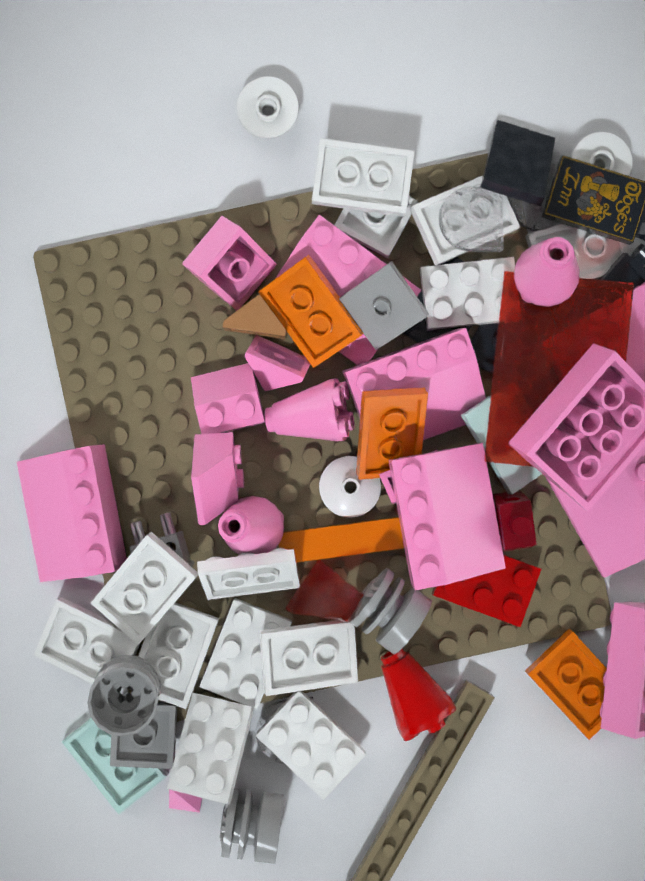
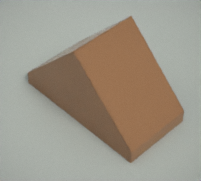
M260 294L223 321L225 331L285 340L287 337L286 329Z

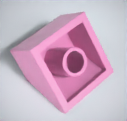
M223 216L219 218L182 263L203 284L236 311L244 305L277 265L240 226Z
M248 363L191 377L194 406L201 434L227 433L265 423L253 370Z
M233 432L195 434L191 479L199 525H206L238 501L239 488H244L243 469H237V464H241V446L234 444Z

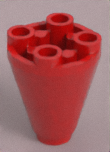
M402 648L396 654L390 651L385 653L380 658L383 663L381 668L396 725L403 740L409 741L425 730L429 733H434L442 729L446 724L443 719L454 713L457 709L451 697L409 652H405Z

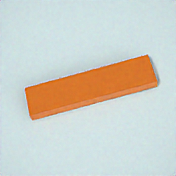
M399 517L283 532L279 548L294 549L297 563L403 549L404 543Z

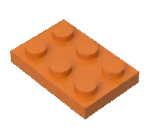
M309 254L258 291L313 368L364 334L339 300L340 297Z
M425 387L362 391L356 474L359 480L380 478L379 474L390 470L389 460L422 454L428 392Z
M568 629L525 672L588 740L601 729L602 718L600 716V708L604 701L605 686L603 678L607 668L578 636Z

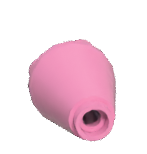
M554 237L532 245L521 254L515 265L514 280L517 290L524 301L549 307L561 304L571 297L579 283L580 275L573 246L564 238Z
M329 379L274 403L272 407L265 409L264 416L267 430L269 432H276L279 435L330 441L347 440L349 431L355 428L353 413L347 412L346 400H349L347 382Z
M249 496L239 499L223 513L219 519L218 529L230 549L238 555L246 552L254 554L268 553L276 549L282 540L284 515L275 504L266 498Z

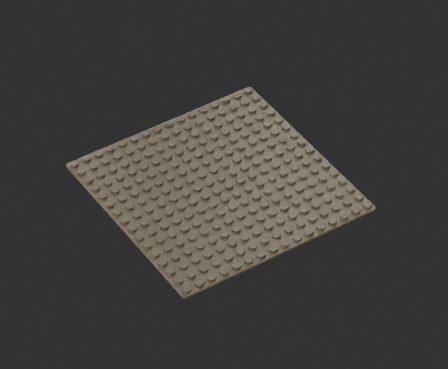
M488 153L413 169L409 196L420 203L483 176ZM313 191L57 246L34 253L33 259L74 446L76 449L105 444L127 558L131 555L129 547L136 544L131 524L141 521L145 536L152 532L159 538L165 536L160 515L165 513L171 514L175 531H183L190 559L195 562L192 568L197 572V562L206 561L208 558L216 556L222 558L238 556L237 553L230 549L219 533V519L224 512L206 525H199L191 473L195 434H201L194 406L191 377L248 363L245 354L256 335L225 331L223 321L235 313L236 310L203 284L182 263L221 216L237 224L277 264L244 303V305L259 295L258 291L275 280L291 253L318 215H321L333 225L338 220L343 208L312 204ZM507 196L520 225L519 229L457 257L464 262L514 257L516 265L521 254L529 248L525 237L528 235L521 200ZM412 214L389 258L360 244L384 263L388 264L392 261L401 275L421 290L420 268L435 266ZM479 325L472 326L468 331L470 341H472ZM549 326L541 342L551 337ZM288 332L286 340L260 336L304 356ZM400 334L380 347L371 360L417 343L406 335ZM539 344L519 386H517L533 413L560 383L541 344ZM337 352L314 368L310 365L301 383L264 391L254 374L264 414L265 409L272 407L274 403L329 379H338L339 382L346 381L343 370L357 365L340 352ZM479 368L486 398L509 383ZM350 390L349 400H346L347 412L353 413L355 428L349 431L347 440L330 441L279 435L276 432H269L265 423L231 431L234 436V444L241 446V464H237V469H243L244 488H239L238 500L249 496L266 498L275 504L284 515L283 532L399 517L395 511L397 504L391 503L381 478L379 499L375 506L364 515L352 518L339 516L330 511L321 498L319 483L325 468L332 461L340 457H357L360 418ZM467 425L423 440L422 454L478 443ZM486 458L492 494L507 492ZM543 474L520 489L531 501L537 545L528 549L503 552V555L542 569L521 628L433 596L432 591L434 587L420 589L418 591L432 600L431 607L422 624L403 649L405 652H409L422 667L561 637L568 629L574 633L611 625V607L604 577L598 571ZM348 481L344 486L345 491L353 493L356 490L355 482ZM172 542V547L176 549L175 543ZM405 548L297 562L300 588L208 600L198 575L178 598L176 603L217 617L219 621L192 693L239 703L199 687L234 598L292 620L290 626L349 619L355 609L356 601L363 590L386 568L395 573L390 585L399 577L405 580L400 593L401 596L413 588L410 581ZM117 571L102 574L105 585ZM366 619L359 626H355L358 682L384 676L381 668L383 663L380 658L389 651L376 642L380 626H377L368 634L362 631ZM143 639V641L140 643L139 648H138L137 653H136L135 656H139V653H140V650H141V648H142L144 639ZM330 686V687H324V688L304 690L303 692H304V693H309V692H314V691L323 690V689H327V688H332V687H336V686ZM127 688V689H128V693L131 694V693H132V690L129 689V688ZM294 692L266 696L264 693L260 703L287 698ZM189 704L186 709L177 706V722L185 720Z

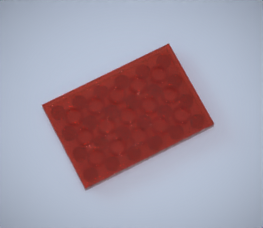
M504 271L484 462L533 467L508 443L593 343L616 351L626 362L634 283L579 278V283L568 300L561 304L547 307L524 301L517 290L514 272Z

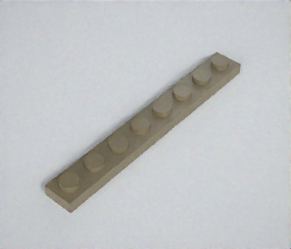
M468 680L464 682L454 700L457 708L456 711L443 719L446 723L445 726L433 736L351 881L391 880L495 697L491 693Z

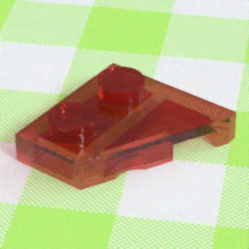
M318 560L285 609L297 615L347 622L364 594L325 562Z

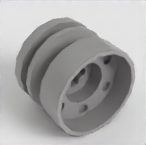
M386 568L363 590L356 601V606L349 622L357 627L366 619L362 627V631L365 634L380 626L376 642L391 653L396 654L418 630L431 607L432 600L420 591L414 590V588H411L401 596L400 593L405 580L399 577L390 585L395 573Z
M124 655L115 657L102 666L90 688L87 702L90 717L98 728L110 735L128 736L138 733L149 725L156 714L161 688L158 673L151 663L138 656ZM128 686L133 688L131 694L128 692L124 695L120 693L122 687L124 689L128 688Z
M234 788L230 805L225 804L223 808L219 836L222 848L221 857L229 858L232 843L239 844L237 859L242 860L247 845H253L254 861L275 864L284 795L264 792L259 806L253 805L252 790H247L245 804L238 803L239 789Z

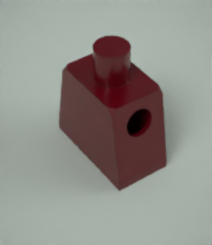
M520 490L513 495L507 492L492 494L502 551L528 549L536 546V533L530 499Z

